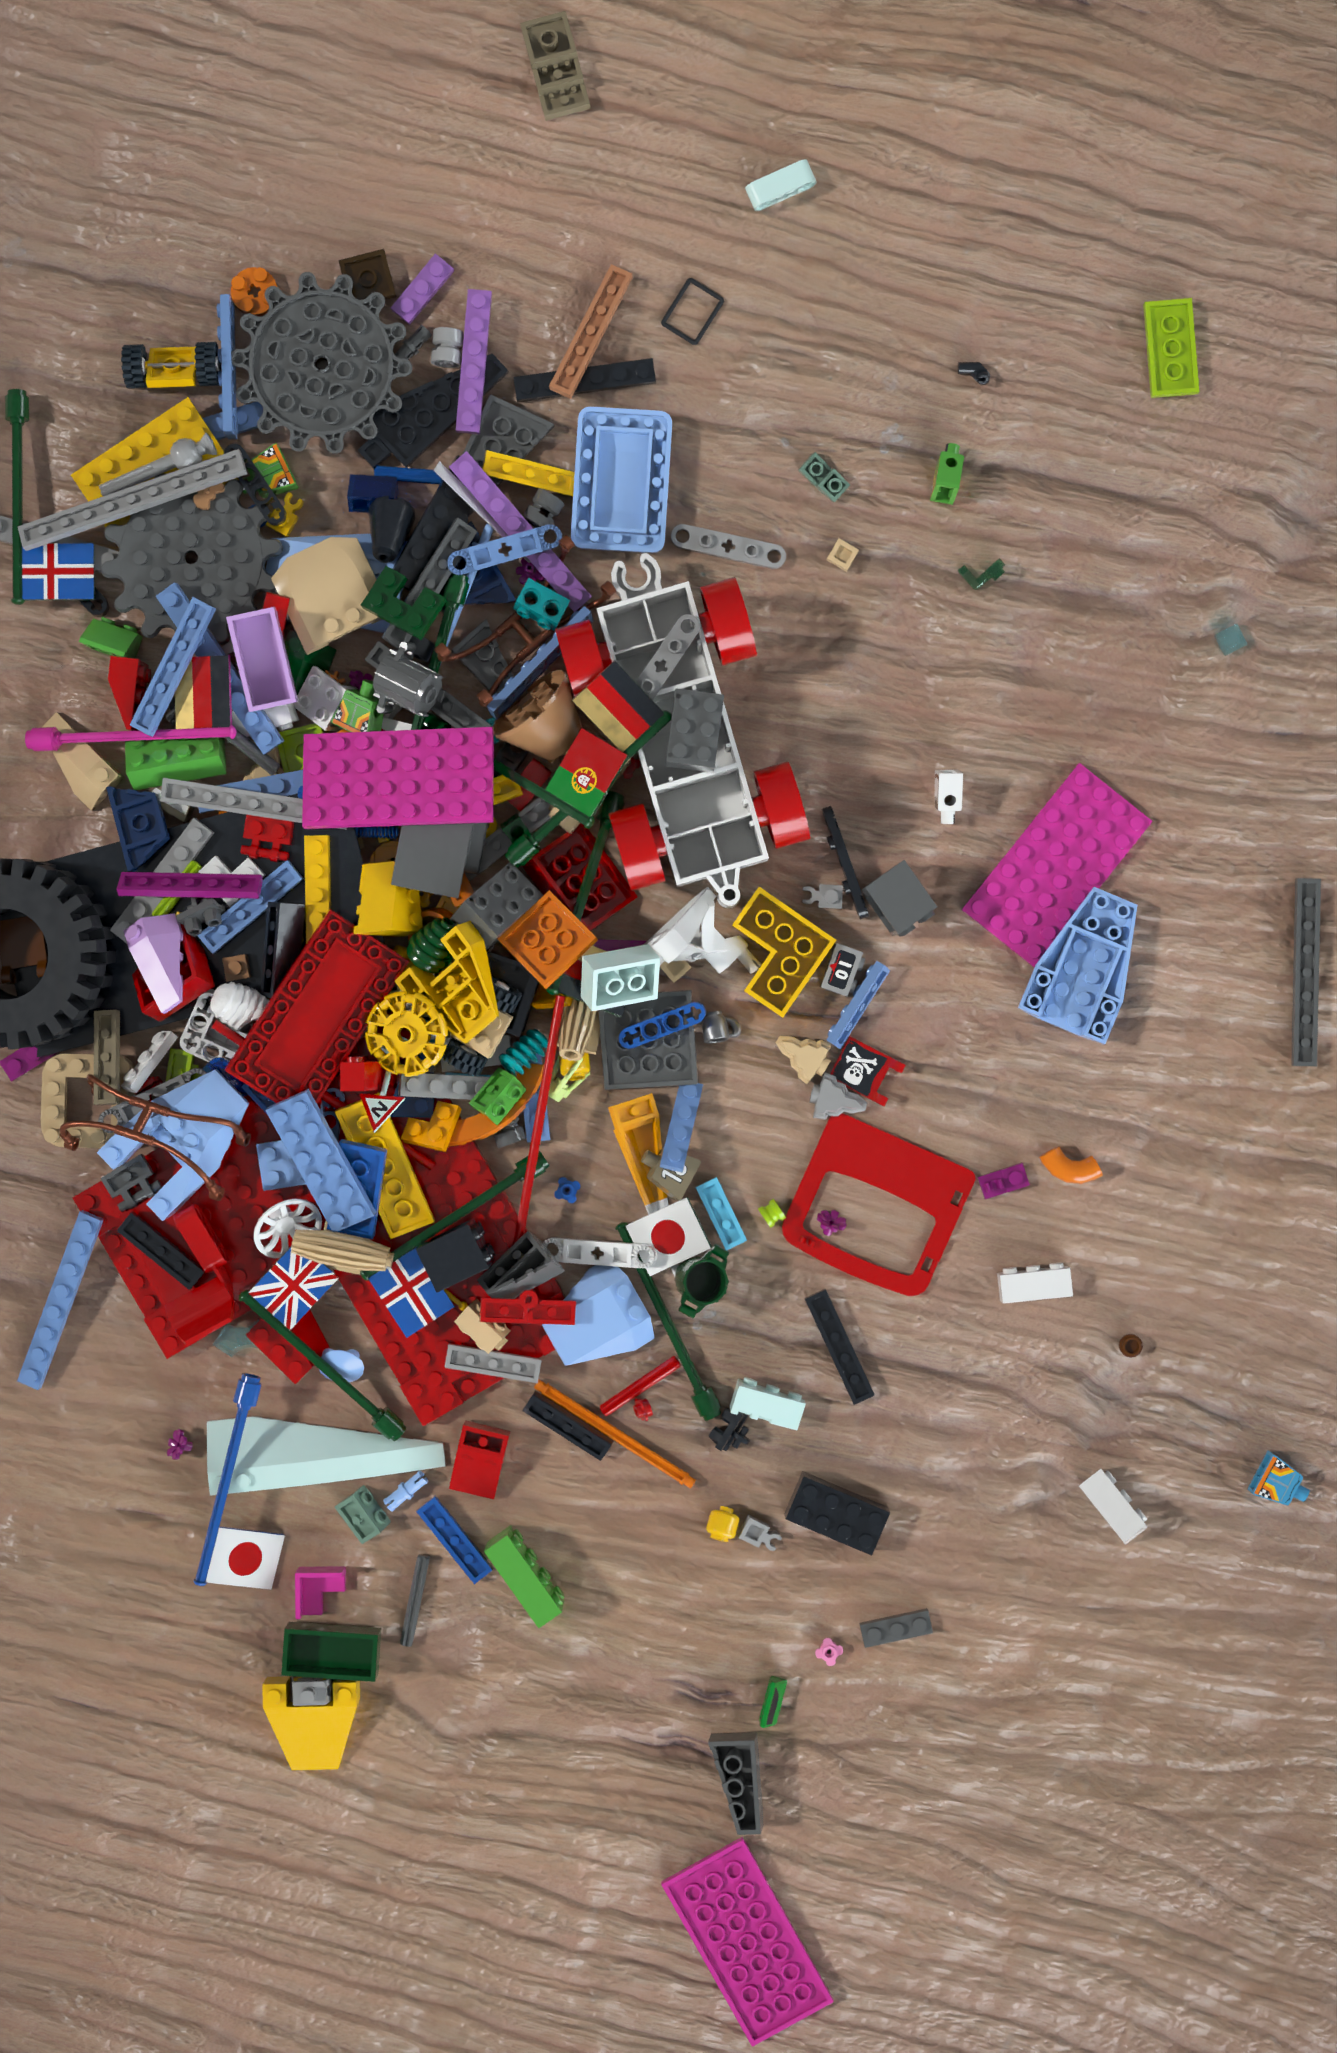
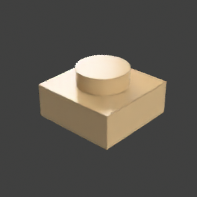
M838 539L827 561L847 572L859 550Z
M686 961L663 962L660 965V968L674 983L692 968Z

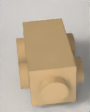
M475 1299L454 1322L463 1333L468 1334L476 1342V1345L481 1350L486 1351L488 1354L494 1348L499 1351L508 1341L505 1337L511 1330L507 1328L505 1323L479 1322L480 1301Z

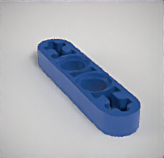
M691 1002L628 1026L620 1032L619 1043L624 1048L631 1049L698 1024L705 1018L706 1008L700 1002ZM693 1006L701 1010L698 1019L695 1016H691L686 1019L689 1023H684V1016L680 1012L681 1010H684V1015L690 1013ZM672 1014L677 1015L680 1019V1024L674 1028L667 1024V1017ZM646 1024H656L658 1033L654 1036L648 1035L645 1032ZM640 1026L641 1035L645 1040H641V1036L634 1038L633 1044L624 1040V1037L627 1035L626 1032L629 1031L630 1034H635L639 1032L636 1027Z

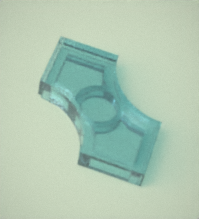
M260 1318L252 1325L242 1328L226 1324L212 1345L230 1357H233L235 1353L244 1348H258L245 1334Z

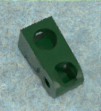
M518 813L500 824L512 844L524 833L527 835L531 834Z

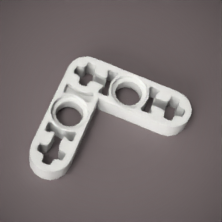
M210 989L199 996L180 1038V1046L187 1053L225 1069L237 1048L206 1035L215 1016L210 1006L207 1011L203 1010L207 1002L206 999L208 996L213 997L215 990ZM198 1015L203 1016L206 1019V1025L202 1027L196 1025L194 1017ZM193 1031L198 1032L194 1039L195 1043L192 1046L189 1045L188 1039L193 1034ZM211 1045L216 1046L219 1049V1055H209L207 1047ZM224 1051L228 1052L224 1060H220L224 1054Z

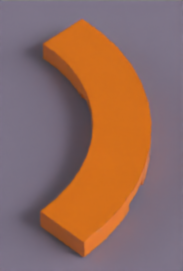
M530 1063V1069L524 1065L522 1066L524 1074L518 1073L516 1078L524 1085L526 1092L498 1125L494 1124L482 1113L458 1120L448 1146L464 1145L477 1139L482 1140L500 1131L516 1119L526 1108L525 1105L532 1095H535L542 1080L544 1065Z

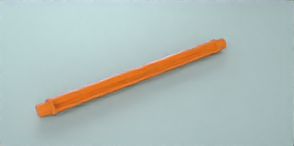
M539 1379L538 1383L535 1384L534 1389L677 1480L679 1484H684L690 1489L694 1485L696 1479L691 1477L688 1472L681 1470L550 1386L549 1383L546 1384Z

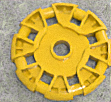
M398 991L385 996V1000L381 1003L377 1002L367 1018L368 1031L365 1032V1038L370 1054H374L383 1069L395 1075L400 1073L405 1074L406 1077H412L428 1072L430 1066H435L440 1061L447 1047L445 1036H448V1028L443 1014L437 1011L435 1008L436 1004L432 1000L417 992L409 994L408 991ZM406 1003H411L412 1009L405 1010ZM389 1008L393 1011V1014L388 1016L386 1011ZM425 1013H428L431 1017L429 1022H426L422 1017ZM378 1026H384L383 1034L377 1033ZM402 1028H407L411 1033L408 1041L402 1039L400 1035ZM431 1034L436 1035L435 1043L429 1042ZM383 1046L389 1051L388 1054H385L381 1049ZM422 1052L426 1056L424 1060H421L418 1057V1055ZM400 1057L406 1058L405 1065L400 1063Z

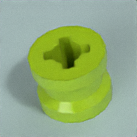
M774 1198L769 1201L767 1206L758 1208L770 1228L775 1225L776 1221L786 1218Z

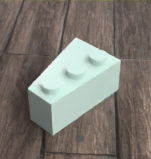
M744 1377V1380L738 1379L730 1403V1413L737 1415L738 1412L750 1415L751 1419L758 1420L760 1418L774 1425L798 1430L806 1403L805 1400L801 1399L802 1395L789 1391L787 1395L779 1392L780 1388L769 1384L766 1387L759 1386L756 1380Z

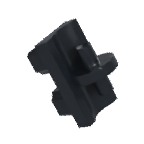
M725 1408L720 1419L728 1423V1427L723 1431L718 1426H715L709 1434V1438L717 1444L715 1448L720 1451H727L731 1444L736 1449H738L741 1442L748 1445L750 1439L746 1437L749 1428L743 1426L749 1415L738 1412L737 1415L730 1413V1408Z

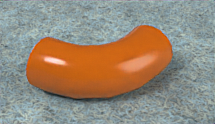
M1060 1146L1039 1156L1047 1170L1054 1177L1066 1183L1083 1184L1103 1176L1093 1156L1079 1161L1071 1160L1065 1156Z

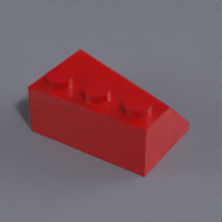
M181 923L183 941L180 942V952L183 953V961L180 962V974L183 975V1002L167 1013H161L139 968L132 974L142 1013L159 1022L215 986L204 948L196 937L186 932L184 925Z
M309 1309L291 1331L321 1357L323 1350L330 1347L311 1309ZM262 1318L245 1334L294 1384L314 1366L310 1360Z

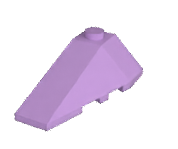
M176 914L140 918L123 930L128 948L163 1014L183 1002V975L180 974V962L183 961V953L180 952V942L183 941V931L180 923L177 921Z

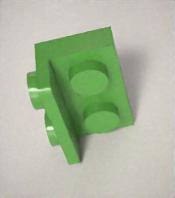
M498 1067L469 1104L475 1110L486 1115L494 1124L498 1125L526 1092V1088L514 1075Z

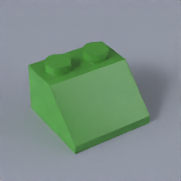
M102 617L101 621L93 618L79 639L80 643L90 649L111 656L136 659L143 637L137 633L138 629L124 625L123 628L114 626L115 621Z

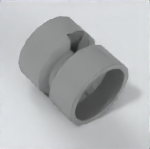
M449 327L435 328L433 330L432 342L436 348H433L431 352V364L443 368L461 367L462 352L459 348L463 347L464 332Z

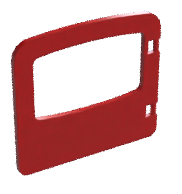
M841 1113L839 1116H830L786 1213V1218L783 1220V1236L788 1243L847 1274L906 1296H917L923 1293L929 1286L933 1273L975 1183V1174L970 1169L844 1113ZM832 1171L885 1190L921 1208L935 1218V1225L913 1273L906 1275L870 1263L823 1241L803 1228V1222L827 1172ZM955 1191L963 1193L957 1206L950 1203ZM926 1256L933 1259L928 1272L921 1269Z

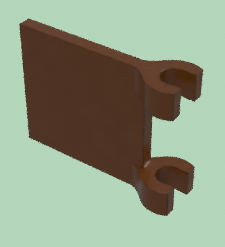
M28 916L0 921L2 984L17 983L14 969L37 965V976L39 978L43 977L48 963L46 939L39 926Z

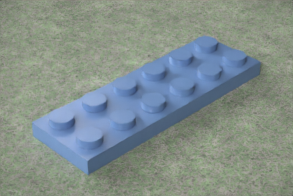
M309 1089L269 1106L265 1110L332 1232H338L376 1214L371 1201Z

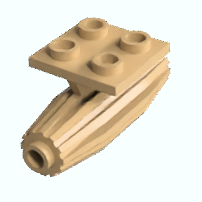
M573 999L571 1006L563 1008L557 1043L559 1055L568 1061L581 1060L584 1052L596 1055L600 1036L599 1012L597 1010L591 1011L587 1004Z
M325 1221L324 1230H296L291 1247V1253L317 1263L325 1264L329 1269L359 1275L360 1271H386L387 1267L392 1266L394 1253H390L389 1247L373 1242L370 1239L327 1230V1221Z

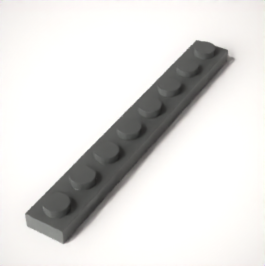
M1295 879L1291 1066H1317L1321 879Z

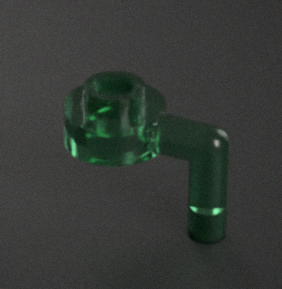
M1000 558L997 559L978 578L965 565L958 570V573L974 590H978L991 578L996 581L1005 572L1003 570L1005 563Z

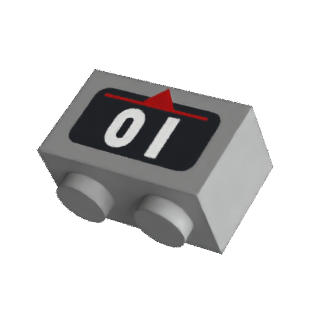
M835 943L820 988L848 997L849 993L853 994L857 985V980H854L857 971L861 972L865 962V958H862L863 952Z

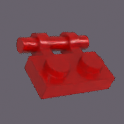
M246 815L243 838L252 839L251 846L242 845L241 854L249 855V858L258 859V857L269 858L272 862H279V860L287 861L289 859V852L281 851L282 844L291 845L294 822ZM261 841L273 842L272 849L260 848Z

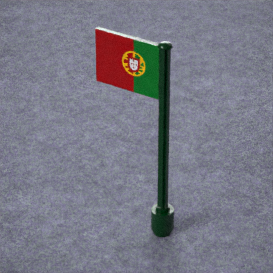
M427 713L429 715L425 717L422 730L449 729L451 724L434 713ZM581 728L546 789H543L494 759V770L584 824L585 828L589 829L595 822L593 816L629 756Z

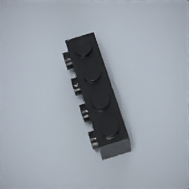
M268 901L260 993L267 998L273 996L301 953V946L304 940L303 922L305 920V905Z

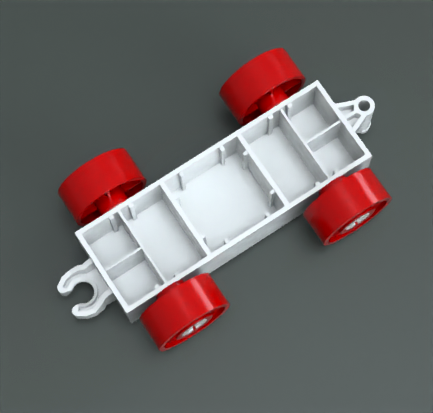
M643 553L640 556L641 567L647 573V581L640 588H634L627 584L625 580L626 568L622 561L614 563L611 572L612 585L615 587L621 601L596 608L605 641L596 643L590 619L555 629L574 697H576L614 660L636 682L677 620L685 614L695 616L700 623L698 634L653 699L662 711L667 710L671 713L673 712L676 688L721 694L707 644L714 642L722 666L757 656L749 617L735 577L701 586L700 593L705 612L698 614L689 581L662 589L660 567L656 560L647 553ZM686 620L681 623V630L684 633L689 634L694 631L695 626L692 621ZM662 660L661 663L655 662L654 665L657 667V673L667 671L665 661ZM723 702L714 773L666 767L671 721L637 751L659 825L650 827L643 803L609 813L631 891L665 882L659 857L668 855L677 887L707 879L718 893V903L724 908H733L740 901V891L738 889L740 869L766 862L769 859L760 828L767 826L775 849L810 839L803 803L788 761L753 771L758 796L751 797Z

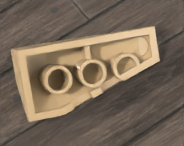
M57 712L43 726L56 727L62 734L78 733ZM89 742L62 743L57 751H52L74 794L91 811L108 795L106 787L115 788L125 778Z

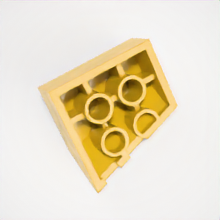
M395 861L362 865L359 887L362 898L361 905H358L356 914L359 915L358 925L354 926V934L404 937L417 933L423 927L419 890L391 885Z

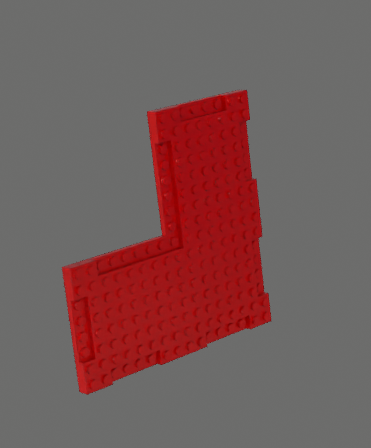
M393 1011L387 1013L388 1016L393 1014ZM378 1026L377 1033L383 1034L384 1026ZM407 1028L401 1029V1037L409 1040L411 1037L410 1031ZM360 1038L351 1051V1057L367 1056V1060H377L374 1054H370L366 1038ZM400 1057V1063L405 1064L406 1058ZM340 1074L333 1079L327 1089H340ZM381 1089L374 1091H342L345 1095L344 1103L349 1105L361 1100L359 1094L374 1095L379 1092L381 1093ZM387 1089L386 1096H394L396 1089ZM333 1092L332 1095L340 1100V1097L336 1096V1092ZM249 1095L244 1097L249 1102L240 1126L245 1132L251 1134L250 1142L246 1147L236 1144V1135L234 1134L231 1144L222 1158L220 1168L210 1177L218 1186L224 1188L222 1199L217 1201L209 1198V1190L206 1187V1183L189 1198L192 1205L197 1204L202 1210L229 1256L230 1261L224 1267L233 1284V1320L252 1310L243 1301H239L241 1292L250 1290L279 1259L265 1256L255 1245L254 1229L260 1217L277 1203L290 1199H303L313 1203L318 1208L322 1218L321 1230H324L326 1221L306 1184L263 1191L256 1144L279 1141L281 1138L269 1116ZM434 1098V1110L438 1101L453 1104L451 1099ZM322 1099L317 1104L319 1109L321 1108ZM332 1106L330 1108L325 1107V1111L335 1112L336 1109H333L334 1107ZM333 1115L325 1116L329 1127L333 1128L336 1125V1118ZM391 1117L400 1140L409 1117ZM410 1117L427 1122L431 1120L428 1117ZM340 1127L338 1143L341 1139L347 1140L342 1127ZM475 1140L464 1145L448 1146L446 1152L406 1143L436 1162L432 1170H429L407 1155L435 1221L390 1239L378 1212L375 1236L370 1240L389 1247L390 1252H392L499 1183ZM160 1147L144 1156L155 1173L147 1178L150 1184L159 1180L162 1186H164L182 1168L168 1151ZM100 1181L72 1197L80 1211L84 1210L104 1219L98 1238L145 1316L144 1321L166 1359L201 1340L202 1338L186 1345L179 1339L167 1317L164 1308L166 1304L136 1246L117 1232V1229L122 1224L118 1217L123 1213L118 1207V1204L124 1201L122 1195L120 1194L112 1199L103 1182ZM139 1183L129 1189L132 1195L142 1190ZM504 1191L435 1236L473 1218L476 1222L480 1221L485 1230L483 1238L486 1244L491 1243L496 1254L493 1258L492 1266L513 1246L518 1214ZM148 1197L145 1198L144 1200L140 1201L138 1204H140L141 1202H143V1201H145V1200H147V1199H149V1198H148ZM291 1204L286 1206L289 1207L292 1212H294L299 1204ZM305 1206L299 1216H307L313 1211ZM313 1219L301 1224L307 1227H315L316 1220ZM263 1222L260 1233L269 1230L271 1225ZM290 1234L287 1235L288 1249L291 1247L293 1238L290 1236ZM273 1235L260 1239L264 1247L270 1243ZM280 1236L276 1246L271 1250L273 1252H281ZM488 1269L446 1288V1290L461 1302H466L467 1305H470L475 1299L480 1301V1298H492L477 1281ZM333 1270L339 1277L340 1283L400 1383L399 1387L422 1426L434 1421L463 1404L464 1401L504 1379L503 1377L445 1368L449 1343L479 1348L476 1342L468 1334L463 1333L454 1322L463 1311L452 1300L454 1308L406 1338L370 1281L364 1280L359 1274ZM555 1277L531 1289L537 1294L539 1300H564L566 1298ZM505 1323L511 1331L505 1337L508 1341L499 1352L540 1358L556 1350L542 1324Z

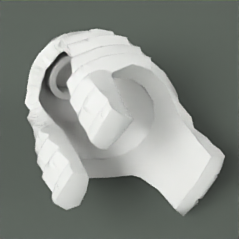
M230 982L229 984L225 983L217 987L210 1002V1009L215 1014V1017L220 1019L221 1023L226 1024L233 1031L246 1037L252 1028L248 1023L258 1019L269 1000L256 989L243 986L240 983Z

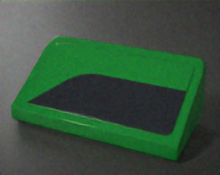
M775 1676L770 1677L759 1717L760 1727L766 1728L777 1723L787 1685L786 1679Z

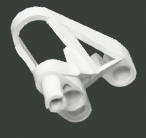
M709 887L703 889L644 944H649L660 957V965L663 962L670 963L671 961L687 960L694 962L698 959H706L718 973H721L738 958L749 973L752 974L762 964L747 949L748 943L740 935L724 939L714 928L715 903L713 900L716 895Z

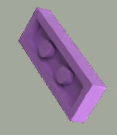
M435 253L392 305L391 310L410 325L451 276L454 269Z

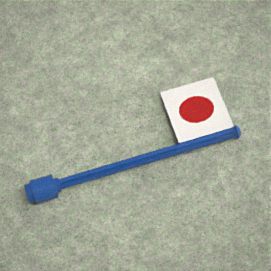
M242 1373V1377L238 1379L233 1399L237 1403L238 1410L196 1578L193 1579L194 1584L197 1586L215 1583L272 1589L285 1535L220 1527L248 1410L257 1405L262 1385L260 1383L261 1377L254 1374Z

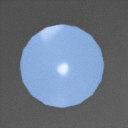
M331 1348L323 1350L321 1358L348 1382H353L363 1375L364 1365L359 1358L360 1354L354 1349L347 1351L333 1350ZM319 1369V1371H320V1373H321L322 1375H324L326 1378L330 1379L328 1376H326V1375Z

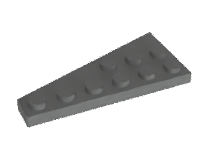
M490 394L482 411L480 434L471 435L463 454L467 451L481 468L486 450L524 459L555 425ZM489 476L497 487L503 481V479ZM470 507L469 516L475 511L472 507Z

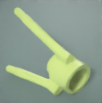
M558 1056L553 1068L548 1096L560 1102L563 1097L567 1098L570 1092L590 1075L589 1072L585 1075L584 1079L577 1080L570 1086L567 1084V1081L579 1067L583 1058L574 1063L563 1079L557 1077L554 1080L560 1067Z

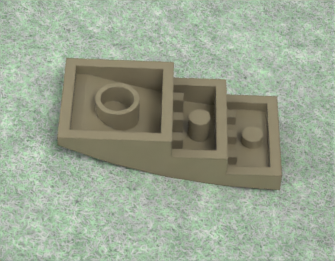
M566 11L520 23L545 120L548 121L591 109Z

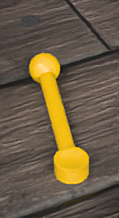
M444 1289L448 1297L458 1305L461 1311L467 1308L466 1302H461Z

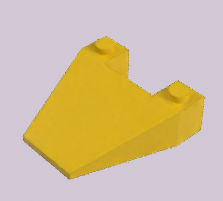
M471 921L456 925L440 939L455 959L441 974L435 977L433 973L425 972L414 965L409 967L395 980L401 991H408L409 994L417 992L432 1000L436 1004L435 1008L437 1011L443 1014L448 1031L465 1044L499 1016L485 942Z
M290 1676L267 1677L262 1684L263 1709L291 1770L339 1769L360 1701V1681L334 1679L333 1701L325 1705L294 1706L293 1702H291Z

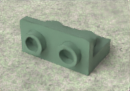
M364 1485L335 1506V1509L361 1544L381 1533L391 1523L385 1511L382 1510L371 1492Z

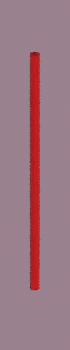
M556 995L513 1245L525 1234L566 997L563 995Z
M217 1019L211 1027L239 1046L245 1039ZM327 1091L321 1097L323 1101L335 1109L347 1105ZM401 1140L404 1150L409 1157L427 1169L432 1170L436 1162Z

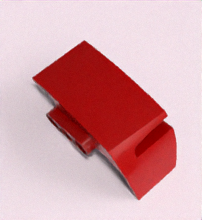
M151 1197L133 1209L123 1212L118 1217L123 1223L131 1212H135L205 1271L195 1286L189 1290L137 1248L166 1304L164 1308L169 1321L179 1339L184 1344L189 1345L233 1320V1284L224 1267L230 1261L229 1256L197 1204L192 1205L188 1199L174 1215L162 1221L147 1206V1203L152 1199Z

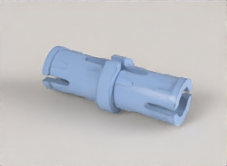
M419 1470L407 1482L400 1483L398 1489L383 1500L385 1505L390 1504L387 1508L390 1511H394L406 1499L410 1500L414 1497V1493L429 1482L427 1477L422 1478L425 1474Z

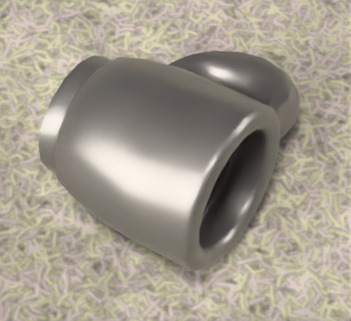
M721 1011L706 1013L702 1021L704 1042L718 1043L729 1038H736L741 1033V1026L737 1020L724 1017ZM727 1022L730 1023L732 1026L733 1031L730 1034L728 1031Z

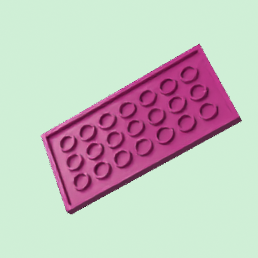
M492 727L304 734L302 827L304 829L493 822L494 729Z
M1078 763L961 910L1034 968L1092 888H1100L1153 821L1082 764Z
M743 1836L661 1881L663 1889L752 2047L834 2002L832 1995Z

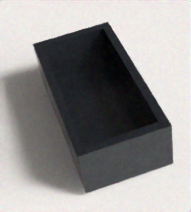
M802 1471L784 1515L788 1521L872 1556L890 1511L885 1505Z

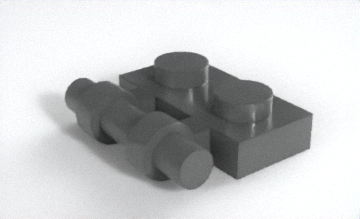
M143 1154L138 1155L100 1178L112 1199L120 1194L122 1195L124 1201L118 1204L121 1212L129 1208L133 1209L140 1201L147 1197H153L163 1187L159 1180L152 1184L147 1180L148 1177L155 1173ZM139 1183L142 1190L132 1195L129 1189Z

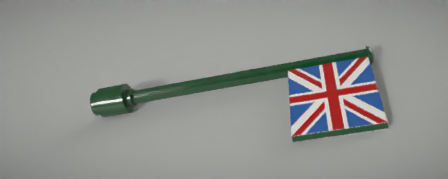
M290 1247L250 1290L241 1292L239 1301L247 1304L372 1416L373 1421L371 1425L388 1440H398L406 1430V1426L403 1425L404 1421L388 1407L384 1409L377 1408L291 1331L296 1323L339 1277L325 1264L317 1263L291 1253L292 1249Z

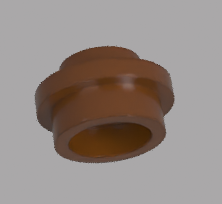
M1126 1334L1119 1341V1350L1126 1357H1136L1142 1351L1143 1344L1137 1335Z

